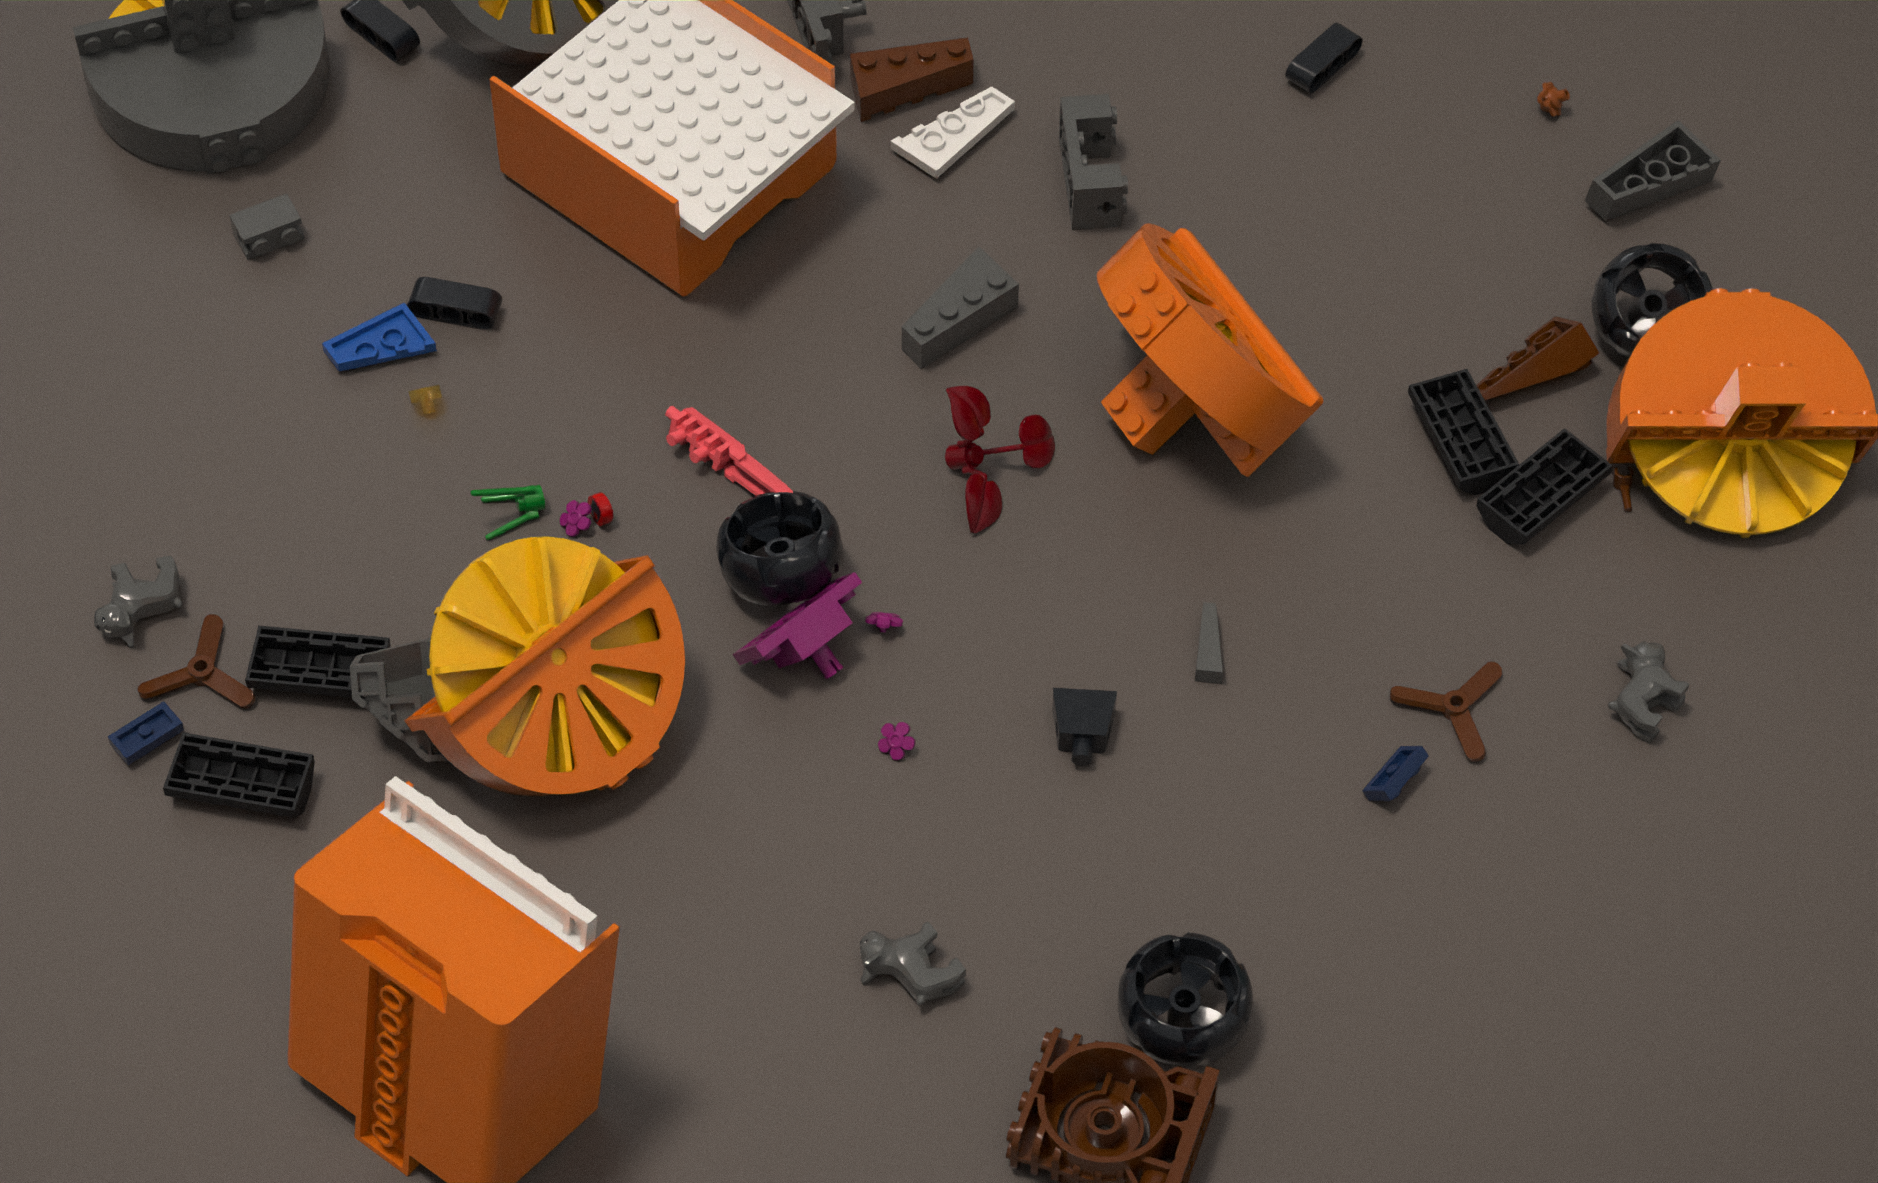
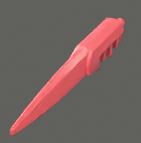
M670 406L667 409L665 416L671 420L669 433L666 436L667 443L670 446H674L678 443L684 445L689 442V457L693 463L700 461L705 463L713 460L712 469L718 471L724 468V476L733 483H739L755 496L773 492L793 493L778 477L745 452V446L696 409L690 407L679 411L674 406Z

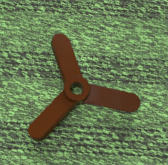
M209 614L204 618L195 657L188 662L187 667L143 682L137 688L139 696L147 699L190 683L198 686L207 685L241 708L251 707L256 698L255 693L250 688H247L214 665L223 628V620L215 614Z
M1487 662L1458 690L1449 691L1445 695L1403 686H1394L1390 690V699L1401 704L1441 711L1445 718L1452 721L1467 758L1470 761L1478 762L1485 757L1486 748L1469 712V707L1502 676V668L1496 662Z

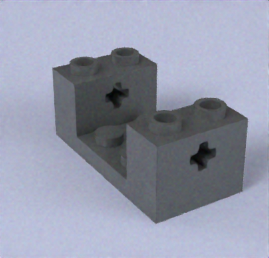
M1109 94L1060 97L1059 144L1072 230L1121 227L1122 214H1127L1126 196L1123 194H1128L1127 175H1121L1120 163L1088 165L1087 163L1089 158L1110 157L1111 145L1116 144L1115 126H1112V124H1117L1116 106H1111Z

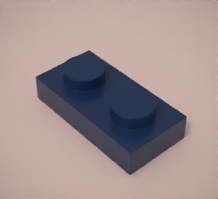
M163 701L107 737L113 749L127 765H130L184 731L182 721Z
M1400 746L1365 786L1362 792L1369 801H1391L1400 795L1401 788L1406 782L1420 771V766L1429 757L1423 746Z

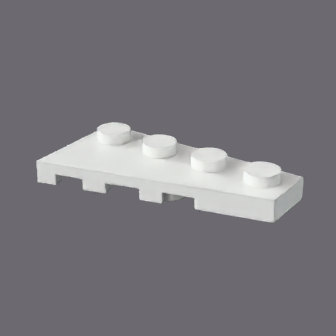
M990 87L960 103V108L937 115L936 121L926 126L921 124L911 129V134L901 138L898 136L890 141V149L937 179L1015 109V101L994 87Z

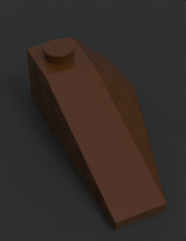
M1555 316L1524 340L1527 344L1524 349L1518 352L1512 351L1506 357L1508 364L1505 367L1501 366L1493 369L1477 384V387L1484 400L1491 399L1571 372L1581 371L1591 365V359L1597 356L1599 351L1581 322Z

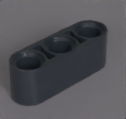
M352 0L340 9L344 22L392 61H398L420 45V39L416 31L378 0Z
M1336 22L1291 61L1286 70L1285 77L1310 94L1314 93L1355 57L1362 46L1363 38Z
M420 277L415 282L407 307L414 316L422 319L487 330L494 326L503 299L497 291L490 288L431 277Z

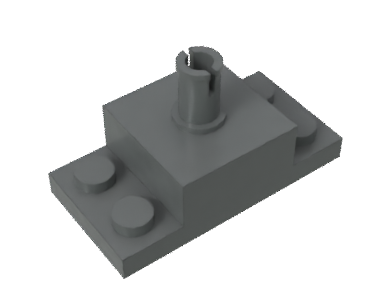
M787 0L804 47L832 65V56L844 53L843 19L867 15L865 0H845L840 2L839 0Z

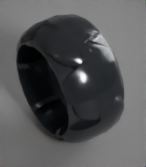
M1659 243L1630 247L1618 254L1602 270L1597 278L1592 297L1594 324L1604 342L1614 347L1618 355L1628 360L1641 338L1656 323V320L1666 309L1674 310L1685 303L1704 297L1706 292L1713 290L1711 281L1707 273L1699 269L1696 260L1690 254L1677 247ZM1645 268L1660 270L1674 279L1672 283L1675 287L1665 295L1657 290L1646 291L1639 272ZM1621 290L1638 297L1628 308L1627 317L1629 323L1624 321L1617 306L1616 296Z
M793 491V493L773 492L757 495L739 504L731 517H727L719 528L716 552L722 576L741 598L759 605L774 606L793 602L799 603L821 592L830 583L833 573H837L840 569L843 543L838 522L822 501L797 491ZM765 546L766 557L751 555L759 548Z
M1188 932L1183 937L1167 934L1154 938L1144 944L1128 961L1119 982L1118 1014L1129 1039L1133 1044L1142 1047L1145 1054L1153 1060L1175 1067H1193L1206 1058L1211 1063L1222 1058L1241 1040L1247 1030L1251 1016L1253 990L1243 963L1238 964L1232 951L1225 944L1212 937ZM1181 972L1183 985L1175 987L1171 991L1169 999L1145 994L1146 985L1153 979L1168 973L1172 976ZM1209 980L1214 982V987L1217 990H1223L1226 993L1227 1003L1224 1016L1218 1011L1200 1005L1201 996L1198 990ZM1168 1011L1167 1023L1156 1018Z

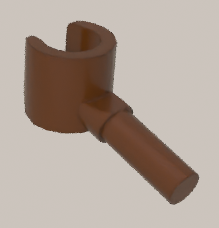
M1616 467L1614 469L1613 486L1620 490L1622 494L1624 511L1630 512L1632 511L1629 492L1632 486L1634 471L1631 467H1628L1627 476H1622L1618 473V468Z

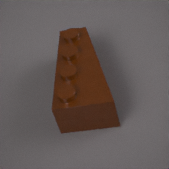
M968 37L850 54V79L861 122L871 119L872 114L881 111L884 114L895 111L896 106L911 102L912 105L922 102L923 98L927 95L935 93L939 96L973 84L974 58Z

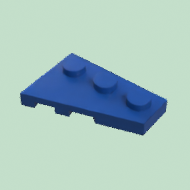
M405 303L322 343L324 353L339 372L437 351L436 343Z

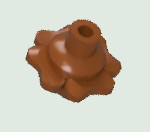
M1552 82L1543 83V90L1539 92L1537 97L1540 109L1544 112H1549L1552 117L1560 116L1562 103L1570 99L1569 91L1566 88L1558 90Z

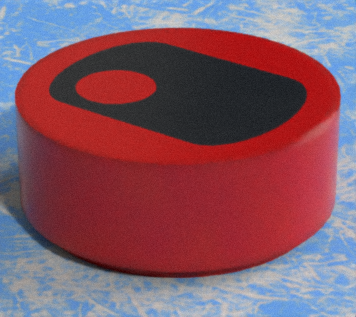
M601 492L589 496L590 514L598 526L611 523L614 514L607 496Z

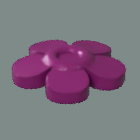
M570 501L566 506L568 513H563L560 516V525L566 527L567 535L576 537L579 529L586 531L591 525V520L585 517L590 514L591 506L586 502L579 504L578 501Z
M872 612L865 617L867 624H876L880 628V632L883 633L887 632V628L890 625L894 627L903 625L900 615L894 613Z
M899 722L896 727L891 723L885 724L881 728V733L887 738L879 740V750L883 753L890 751V756L894 760L903 759L905 756L904 749L912 750L916 744L912 736H906L911 730L909 724Z

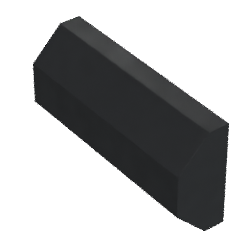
M1468 369L1409 385L1408 394L1460 490L1472 495L1485 493L1519 465Z
M1564 428L1481 495L1477 500L1476 507L1488 529L1505 543L1524 545L1611 474L1613 465Z
M258 625L245 678L247 688L352 697L349 666L357 655L390 648V639L387 637Z
M183 732L163 786L165 796L297 818L304 812L312 789L313 754Z

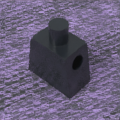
M1053 688L1052 712L1057 746L1060 751L1072 752L1071 761L1079 766L1088 765L1092 761V753L1102 754L1106 752L1116 712L1117 691Z

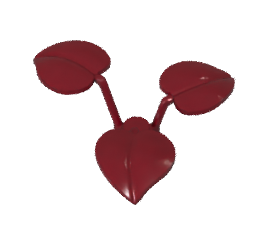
M954 386L947 388L946 392L950 399L955 429L964 440L948 446L945 452V460L950 469H962L963 474H972L967 480L965 499L970 534H975L993 524L999 518L1002 510V496L997 483L987 481L986 473L973 469L982 463L984 455L1023 449L1024 463L1030 468H1042L1051 461L1054 455L1055 441L1052 429L1047 421L1040 415L1035 414L1026 416L1019 426V438L1022 444L982 449L973 441L984 435L983 427L990 422L991 411L986 396L974 387Z

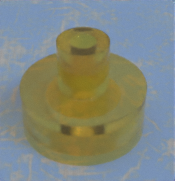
M440 385L408 391L411 404L421 403L423 414L436 412L433 400L442 398Z

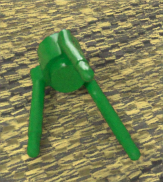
M540 484L516 488L472 490L470 492L472 496H483L481 501L484 503L515 500L518 511H525L526 513L485 536L486 540L500 536L528 520L539 518L538 511L545 510V499Z

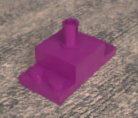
M855 572L831 580L821 592L804 600L732 654L739 665L748 662L756 665L762 660L767 661L772 658L777 666L782 668L803 661L811 655L824 674L825 679L830 678L837 673V670L840 671L843 665L837 660L827 643L852 624V621L841 605L856 595L853 589L860 585L862 581Z

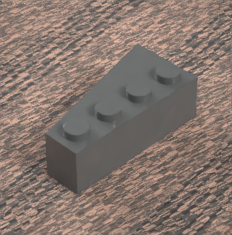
M1677 120L1594 178L1585 202L1607 221L1712 182L1721 160Z
M978 247L902 325V351L921 369L1017 309L1019 284L984 250Z

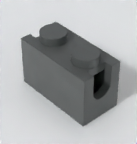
M287 193L229 215L233 235L247 260L262 256L270 251L291 245L305 238L299 224H302L301 217Z

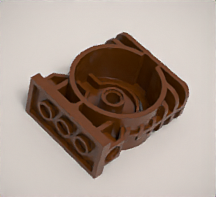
M1054 1027L1052 1033L1046 1031L1040 1052L1043 1053L1041 1062L1035 1061L1031 1069L1029 1082H1032L1030 1091H1023L1019 1101L1018 1112H1021L1018 1122L1012 1121L1008 1130L1006 1142H1009L1006 1159L1010 1160V1168L1019 1169L1023 1162L1031 1165V1174L1038 1176L1041 1170L1045 1169L1050 1171L1051 1180L1060 1181L1061 1183H1189L1216 1105L1220 1070L1206 1066L1204 1074L1177 1066L1164 1072L1151 1057L1134 1047L1098 1040L1083 1044V1035L1075 1033L1072 1041L1062 1038L1063 1029ZM1098 1082H1104L1101 1090L1095 1091ZM1135 1091L1141 1095L1138 1107L1132 1101ZM1072 1103L1064 1118L1063 1140L1058 1135V1122L1063 1111ZM1139 1108L1144 1113L1150 1130L1149 1141L1141 1148L1144 1135V1121ZM1173 1117L1183 1119L1184 1121H1175L1173 1120ZM1107 1125L1111 1128L1108 1130H1101L1097 1128V1126ZM1166 1158L1172 1159V1163L1165 1162Z

